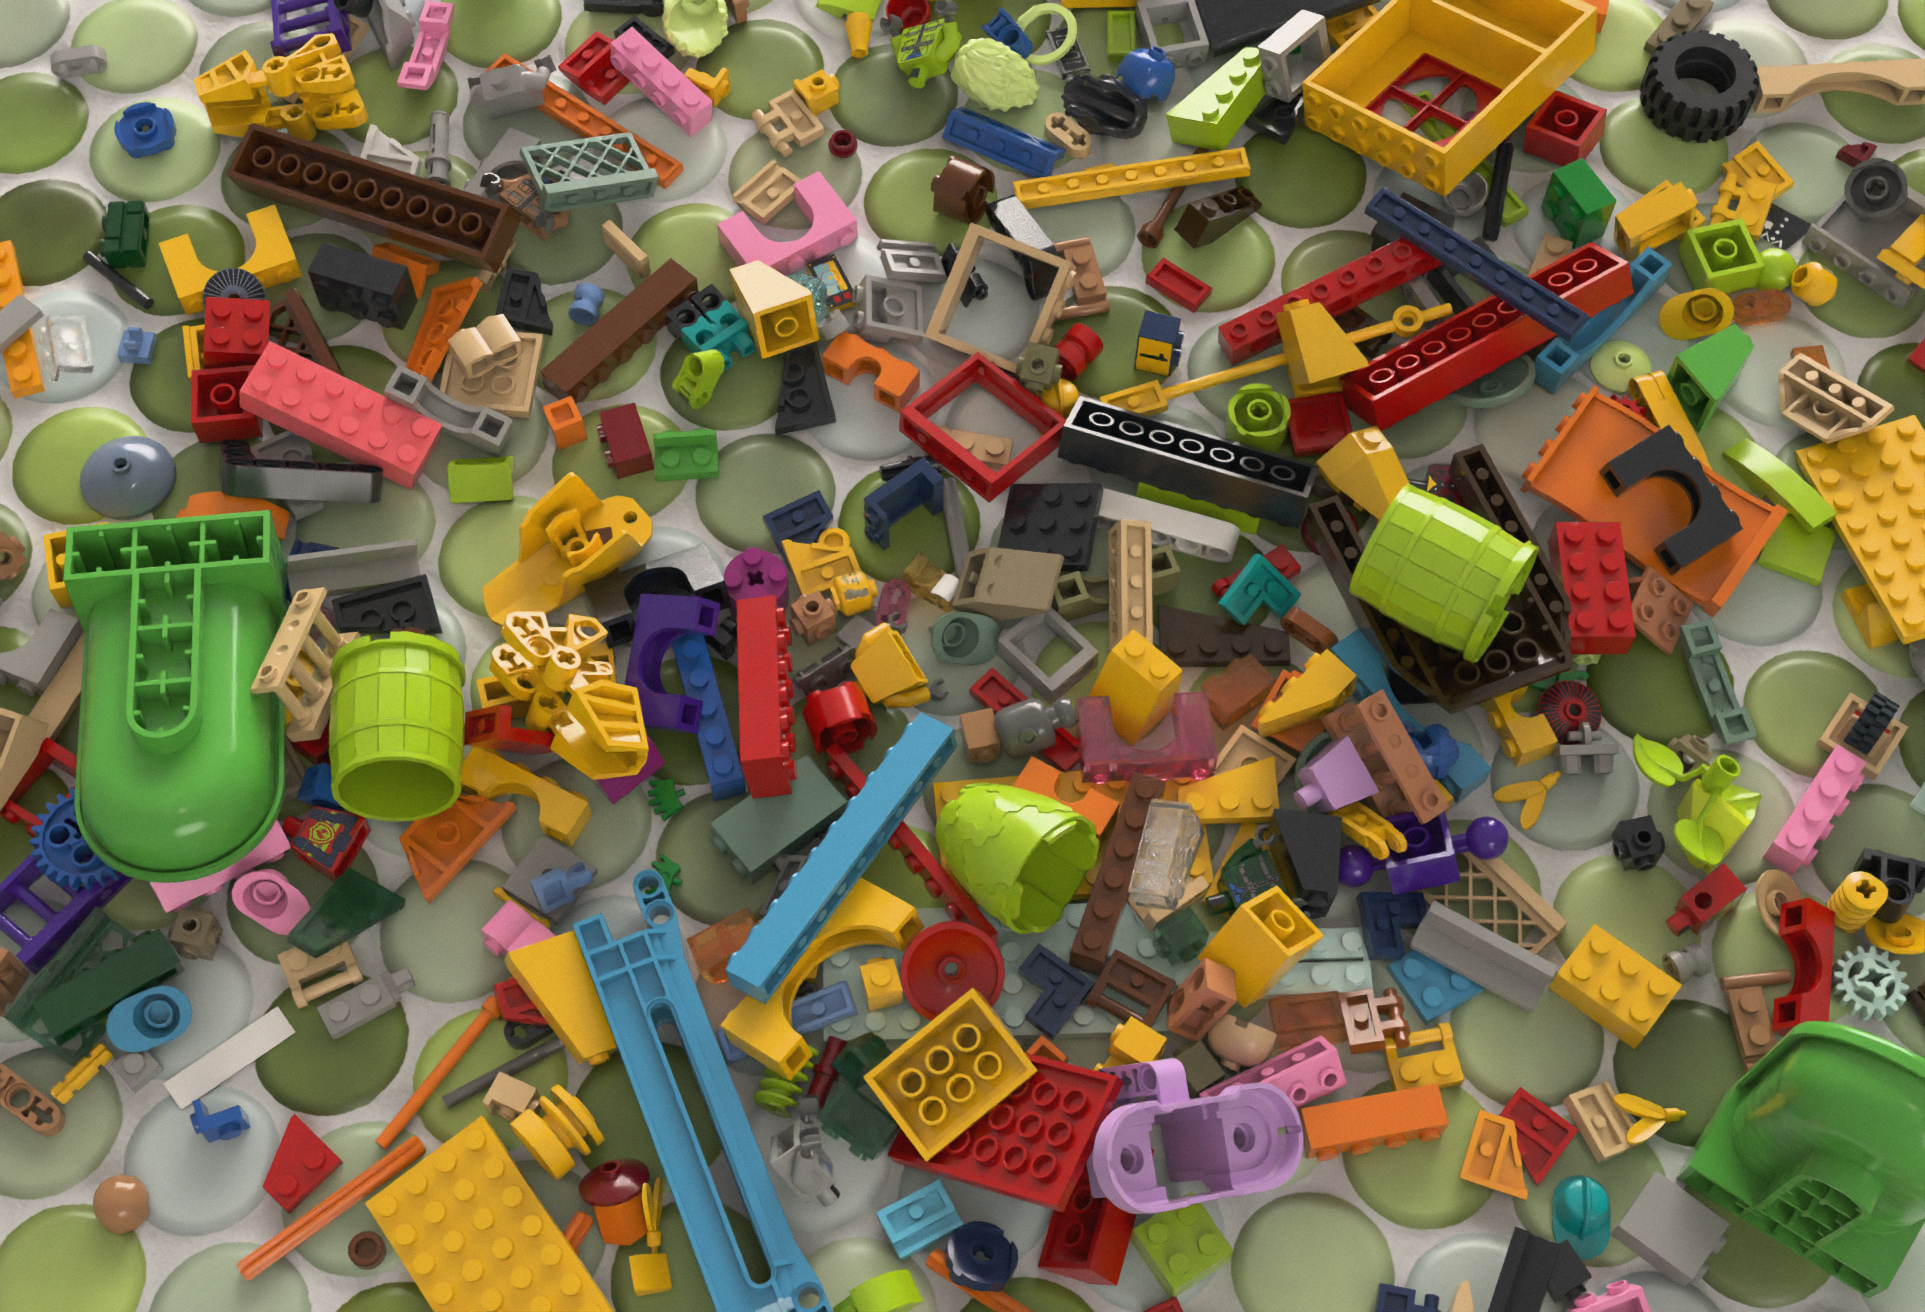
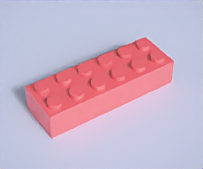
M271 341L240 389V408L356 464L380 467L383 469V477L410 490L413 489L440 441L442 424Z

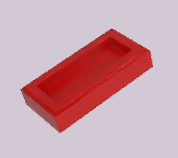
M1164 257L1146 276L1145 280L1146 284L1192 313L1198 310L1212 292V287Z

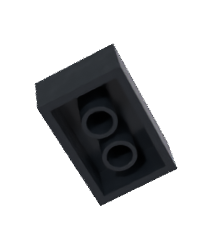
M323 242L308 269V274L320 306L331 312L339 311L349 314L358 320L367 319L377 322L386 328L394 327L404 330L418 302L408 267Z

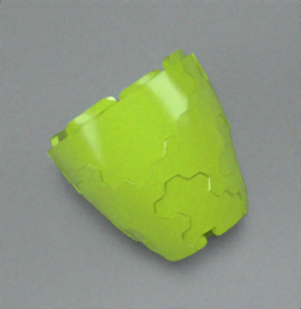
M971 783L965 785L958 793L960 797L957 800H950L943 807L935 827L936 841L946 859L948 867L964 889L987 913L996 917L1013 931L1019 934H1029L1031 932L1041 933L1061 920L1064 908L1073 899L1088 870H1092L1096 865L1099 840L1096 838L1095 824L1073 811L1071 807L1063 805L1062 802L1032 791L992 783Z

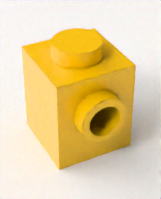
M877 957L868 960L865 965L860 966L861 983L869 1012L903 1004L902 987L894 958L885 959L884 957Z

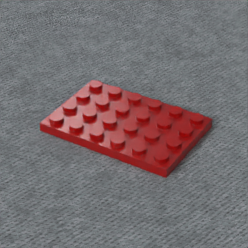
M1026 1053L1039 1072L928 1162L924 1160L902 1129H900L887 1156L895 1163L1063 1213L1094 1148L1097 1132L1104 1119L1110 1114L1124 1083L1115 1075Z

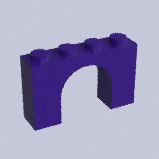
M640 595L625 685L636 687L638 690L645 729L698 734L703 701L684 695L668 694L661 682V663L666 650L677 638L683 635L715 636L720 603L697 596Z

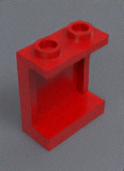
M496 705L465 712L464 745L531 756L554 752L550 749L555 737L553 731L547 733L511 727L512 706Z

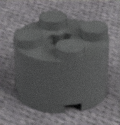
M1882 158L1868 159L1856 165L1849 174L1844 186L1846 203L1850 212L1861 222L1870 224L1885 223L1895 218L1903 211L1908 199L1907 178L1903 170L1898 165ZM1873 186H1878L1879 190H1882L1880 196L1875 197L1874 194H1870Z

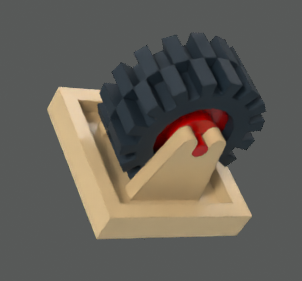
M1876 691L1869 702H1866L1850 692L1816 743V746L1831 754L1836 745H1840L1866 761L1867 763L1861 773L1875 780L1905 734L1908 726L1893 718L1900 705Z

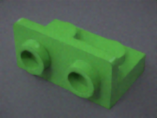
M698 428L693 431L676 432L668 430L653 434L657 482L719 478L716 430Z

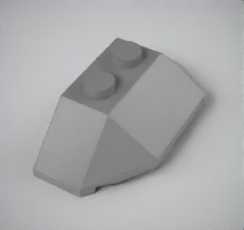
M373 0L372 10L366 18L391 71L398 69L414 41L411 28L416 26L410 10H404L403 7L406 6L404 0Z

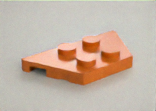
M460 794L454 805L437 815L415 820L404 831L399 840L421 893L428 904L434 900L515 813L517 808L514 803L510 801L499 803L489 801L484 796Z

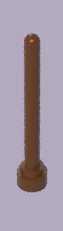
M1197 147L1192 155L1207 153L1209 149ZM1187 185L1173 187L1153 221L1143 224L1137 234V238L1142 245L1148 248L1158 247L1164 237L1163 226Z

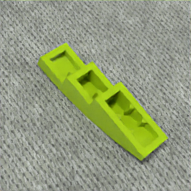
M1748 438L1723 451V458L1761 500L1768 497L1775 506L1779 504L1788 510L1785 517L1792 514L1809 534L1832 521L1837 515V512L1795 471Z

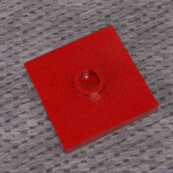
M1342 392L1287 399L1291 409L1287 431L1294 458L1327 453L1348 434L1353 432Z

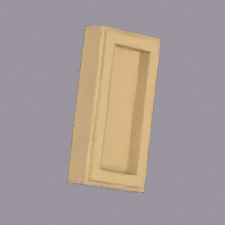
M610 219L602 224L604 243L640 278L644 279L651 274L648 255Z

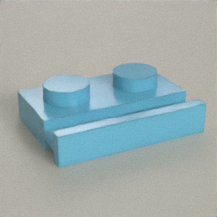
M940 1179L876 1212V1217L900 1261L946 1238L955 1230L957 1232L964 1227V1223L958 1216Z

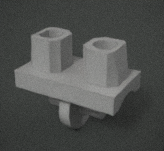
M1580 722L1578 731H1568L1567 733L1568 741H1578L1579 745H1559L1555 747L1552 753V758H1558L1561 775L1582 774L1581 757H1591L1592 774L1612 773L1614 755L1620 752L1619 744H1591L1592 741L1602 740V732L1591 731L1589 722Z

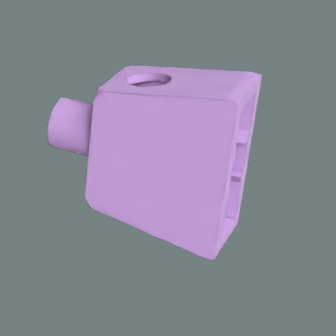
M1349 736L1327 744L1298 771V777L1304 787L1294 792L1293 798L1302 810H1306L1314 805L1317 811L1322 814L1378 793L1379 790Z

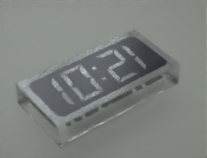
M1068 26L1046 30V39L1051 52L1057 50L1065 41ZM1078 35L1069 52L1056 61L1062 80L1074 78L1075 75L1090 73V65Z

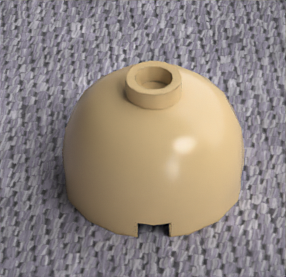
M1225 1013L1207 1032V1042L1211 1051L1222 1058L1219 1065L1239 1072L1241 1066L1253 1068L1265 1062L1274 1050L1279 1035Z

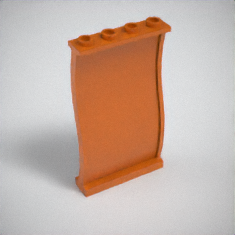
M1595 385L1588 394L1582 391L1572 405V408L1576 410L1571 418L1565 415L1556 427L1555 431L1559 433L1556 439L1553 441L1548 438L1538 452L1542 456L1538 464L1531 462L1521 477L1526 481L1520 491L1523 493L1529 491L1541 497L1580 522H1620L1625 557L1642 570L1652 566L1684 596L1702 606V611L1713 618L1723 607L1788 510L1779 504L1771 506L1748 494L1699 461L1702 465L1703 473L1710 483L1715 484L1720 490L1721 498L1725 504L1738 515L1743 529L1730 540L1671 576L1654 552V549L1664 540L1688 525L1691 517V503L1686 492L1677 483L1669 479L1650 478L1616 497L1599 473L1607 462L1660 429L1622 404L1599 393V388Z

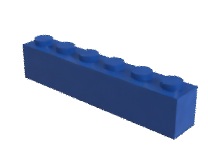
M683 635L673 641L671 647L685 696L703 701L696 738L713 800L716 802L746 794L744 776L704 635Z

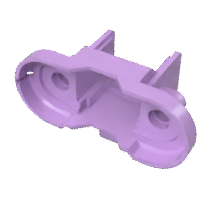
M1175 1058L1126 1064L1097 1070L1118 1076L1124 1084L1110 1114L1104 1119L1097 1132L1094 1148L1087 1161L1091 1194L1094 1198L1107 1197L1115 1206L1128 1213H1160L1188 1207L1195 1203L1274 1189L1286 1183L1298 1168L1303 1151L1301 1120L1290 1098L1276 1086L1262 1082L1226 1087L1218 1096L1190 1099L1184 1067ZM1145 1096L1143 1101H1137V1097ZM1153 1125H1161L1170 1181L1202 1180L1210 1190L1209 1192L1167 1199L1165 1186L1157 1187L1148 1132L1153 1130ZM1285 1127L1286 1134L1278 1135L1277 1128Z

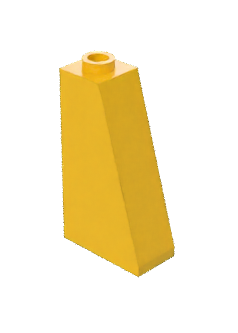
M573 930L508 952L504 959L506 967L578 1065L589 1062L590 1066L593 1067L610 1060L609 1055L613 1053L617 1045L575 931Z

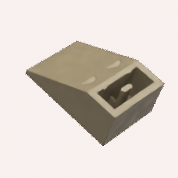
M996 547L967 552L952 607L960 612L988 616L995 622L1048 613L1064 557L1060 554Z

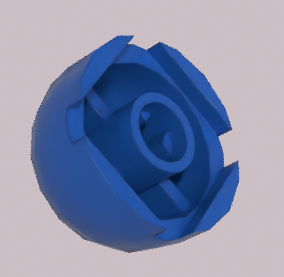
M1151 46L1150 49L1139 48L1129 52L1122 60L1115 76L1116 78L1121 76L1123 78L1122 82L1137 95L1149 99L1151 94L1159 96L1157 101H1165L1173 87L1175 69L1171 61L1165 57L1166 52L1163 49Z

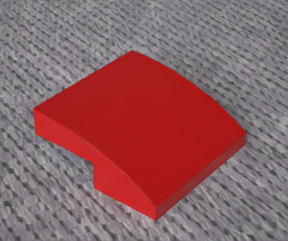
M596 31L569 55L558 68L583 92L606 105L630 80L611 63L610 43L614 40Z

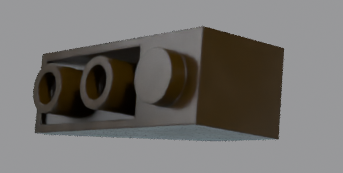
M1240 186L1189 202L1174 230L1195 249L1213 243L1260 209L1263 204L1254 197L1251 190Z

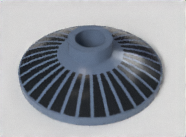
M227 268L218 271L207 281L203 291V304L205 308L206 297L228 298L234 293L238 294L241 299L266 300L265 291L260 281L250 272L240 268Z

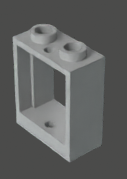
M1140 0L1136 2L1135 22L1143 48L1150 49L1151 46H1156L1166 52L1165 57L1171 61L1174 69L1207 63L1209 42L1195 0ZM1189 21L1195 41L1163 47L1158 46L1152 26Z
M1302 9L1258 46L1266 95L1289 103L1303 91L1302 82L1331 56L1325 16ZM1300 45L1303 61L1288 72L1286 55Z
M1050 607L1048 613L1022 617L1017 625L1014 627L1009 626L1003 630L998 637L997 655L1046 702L1052 705L1097 667L1099 651ZM1043 622L1077 653L1051 677L1045 675L1015 646Z

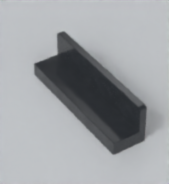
M1515 1226L1488 1312H1540L1560 1251V1245Z

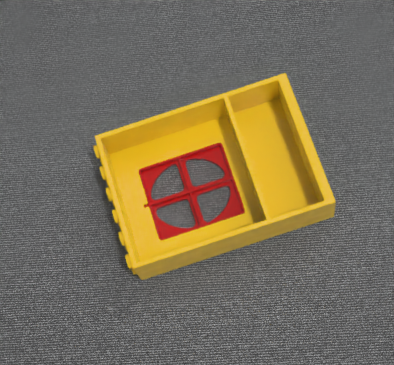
M1391 0L1302 82L1305 125L1311 130L1331 138L1334 142L1341 143L1356 153L1378 162L1381 166L1387 167L1403 177L1419 183L1428 190L1445 197L1595 53L1597 7L1581 0ZM1445 77L1452 80L1431 101H1425L1401 89L1413 81L1424 78ZM1462 87L1472 90L1477 100L1476 112L1469 121L1440 108ZM1389 99H1396L1419 111L1403 127L1382 117V110ZM1429 118L1437 119L1458 130L1454 135L1436 142H1431L1413 133Z

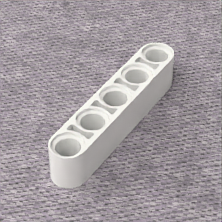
M1103 488L1096 529L1108 532L1120 519L1151 522V540L1153 545L1160 547L1170 545L1171 550L1219 563L1231 562L1240 535V529L1234 524Z

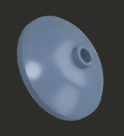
M142 436L120 437L103 444L89 456L81 471L80 488L87 504L98 514L116 520L135 519L153 512L167 500L175 485L176 467L170 453L157 441Z

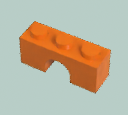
M843 331L835 337L822 354L824 373L847 386L860 374L868 373L878 377L874 382V400L898 413L905 408L920 387V370L912 363L901 361L891 356L887 350L870 345L859 335Z
M1031 756L1012 787L1032 791L1055 799L1086 817L1095 824L1096 838L1099 840L1100 846L1118 817L1120 803L1091 787L1084 798L1078 802L1068 803L1060 800L1055 792L1060 785L1061 771Z

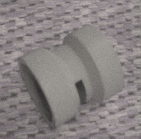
M1697 942L1686 945L1683 951H1671L1662 956V963L1666 974L1682 985L1687 983L1690 977H1702L1711 972L1708 955Z

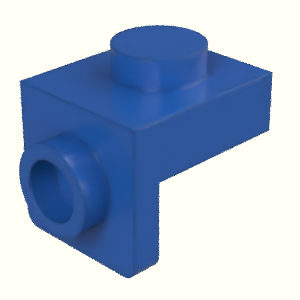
M200 1099L192 1101L195 1113L190 1114L193 1128L196 1134L202 1133L209 1143L218 1139L230 1140L242 1134L243 1130L251 1128L248 1116L240 1105L209 1115L207 1107Z

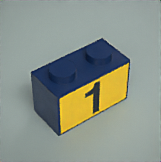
M1145 310L1138 334L1134 369L1170 377L1172 366H1179L1182 354L1181 347L1185 332L1180 331L1181 318Z

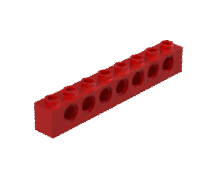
M1402 237L1218 326V343L1230 364L1235 366L1283 342L1275 316L1277 313L1284 312L1283 305L1308 299L1310 304L1320 302L1331 317H1336L1444 263Z

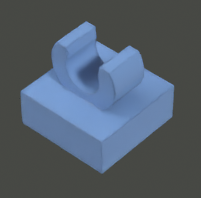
M128 327L127 330H124L117 354L120 362L150 365L157 343L155 333L143 332L141 328Z

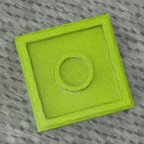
M1792 514L1784 516L1762 548L1756 564L1818 587L1837 531L1822 526L1809 534Z

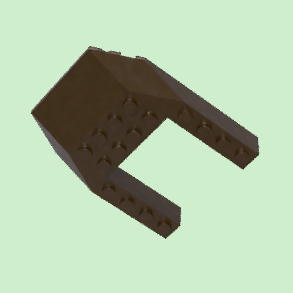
M1483 443L1454 453L1448 474L1469 511L1498 525L1502 530L1524 544L1528 540L1531 541L1533 545L1539 547V552L1519 595L1511 594L1504 608L1509 614L1478 662L1472 663L1464 660L1463 653L1435 643L1408 629L1388 616H1384L1379 610L1349 592L1351 579L1364 552L1365 545L1338 495L1309 505L1305 519V526L1358 629L1391 670L1449 714H1454L1569 671L1572 667V653L1570 652L1571 629H1569L1567 614L1571 613V600Z

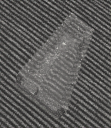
M1151 798L1128 893L1136 906L1175 911L1179 900L1183 898L1186 881L1205 834L1200 818L1196 815L1191 803Z

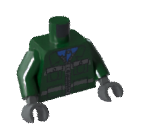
M1267 824L1258 826L1255 830V839L1250 838L1239 847L1221 868V875L1217 882L1219 893L1205 898L1206 908L1211 917L1228 912L1231 918L1242 904L1276 885L1288 896L1268 850L1262 851L1263 845L1273 846L1278 842L1277 835L1271 836L1267 841L1263 838L1264 832L1269 830L1271 826ZM1301 898L1291 900L1298 908L1308 904V902ZM1307 911L1303 912L1310 919L1311 914Z

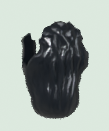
M1089 72L1075 75L1072 80L1066 83L1064 94L1061 95L1064 101L1063 107L1066 109L1065 115L1078 121V124L1089 134L1112 136L1120 139L1135 138L1143 131L1148 118V109L1144 100L1122 81L1109 74H1101L1100 77H1095Z

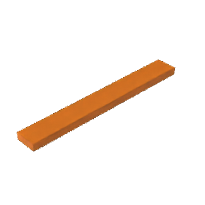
M504 53L486 72L493 68H502L513 64H520L529 71L533 70ZM549 80L545 89L542 90L545 104L535 107L582 138L631 132ZM632 133L649 169L655 168L659 176L657 185L666 189L684 171L683 164ZM626 143L613 146L622 152H629ZM628 163L626 164L635 171L639 170V168L634 167Z

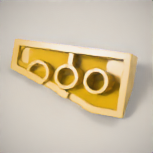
M1377 426L1351 432L1315 464L1319 466V472L1333 490L1338 494L1343 491L1354 500L1353 506L1358 510H1367L1377 518V525L1394 498L1404 486L1409 484L1393 447Z

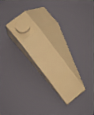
M0 708V811L37 757L49 726L48 723L4 708Z

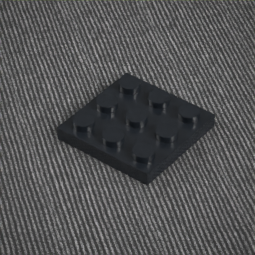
M1012 484L1009 490L998 548L1060 554L1064 557L1061 571L1088 572L1103 496L1101 484Z

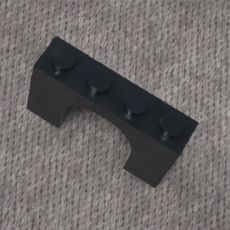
M1670 425L1665 426L1610 460L1599 471L1616 497L1650 478L1669 479L1677 483L1686 492L1691 503V517L1688 525L1664 540L1654 549V552L1671 576L1730 540L1743 529L1738 515L1728 508L1721 498V492L1718 487L1710 483L1703 473L1701 463L1698 459L1691 456L1684 446L1682 436L1674 431Z
M705 543L583 584L594 617L608 632L604 639L608 649L633 640L635 621L632 613L639 605L641 594L682 593L687 596H697L720 603L719 611L732 607L725 580Z

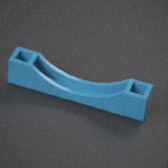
M1647 247L1629 265L1634 293L1622 299L1619 303L1598 312L1594 317L1588 318L1571 342L1566 341L1560 336L1556 337L1536 357L1534 362L1536 370L1535 381L1554 394L1664 285L1672 267L1671 262L1650 247Z
M1359 629L1331 648L1330 652L1357 675L1356 691L1352 694L1356 700L1361 702L1383 689L1400 721H1410L1416 730L1420 732L1425 731L1426 727L1406 712L1395 698L1386 679L1382 657ZM1456 741L1457 746H1459V759L1456 760L1454 766L1450 767L1448 774L1444 778L1437 780L1454 797L1453 800L1458 803L1487 781L1492 768L1470 744Z

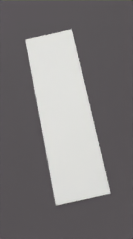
M277 1006L163 1084L179 1108L183 1110L193 1103L192 1101L199 1099L293 1035L295 1030Z

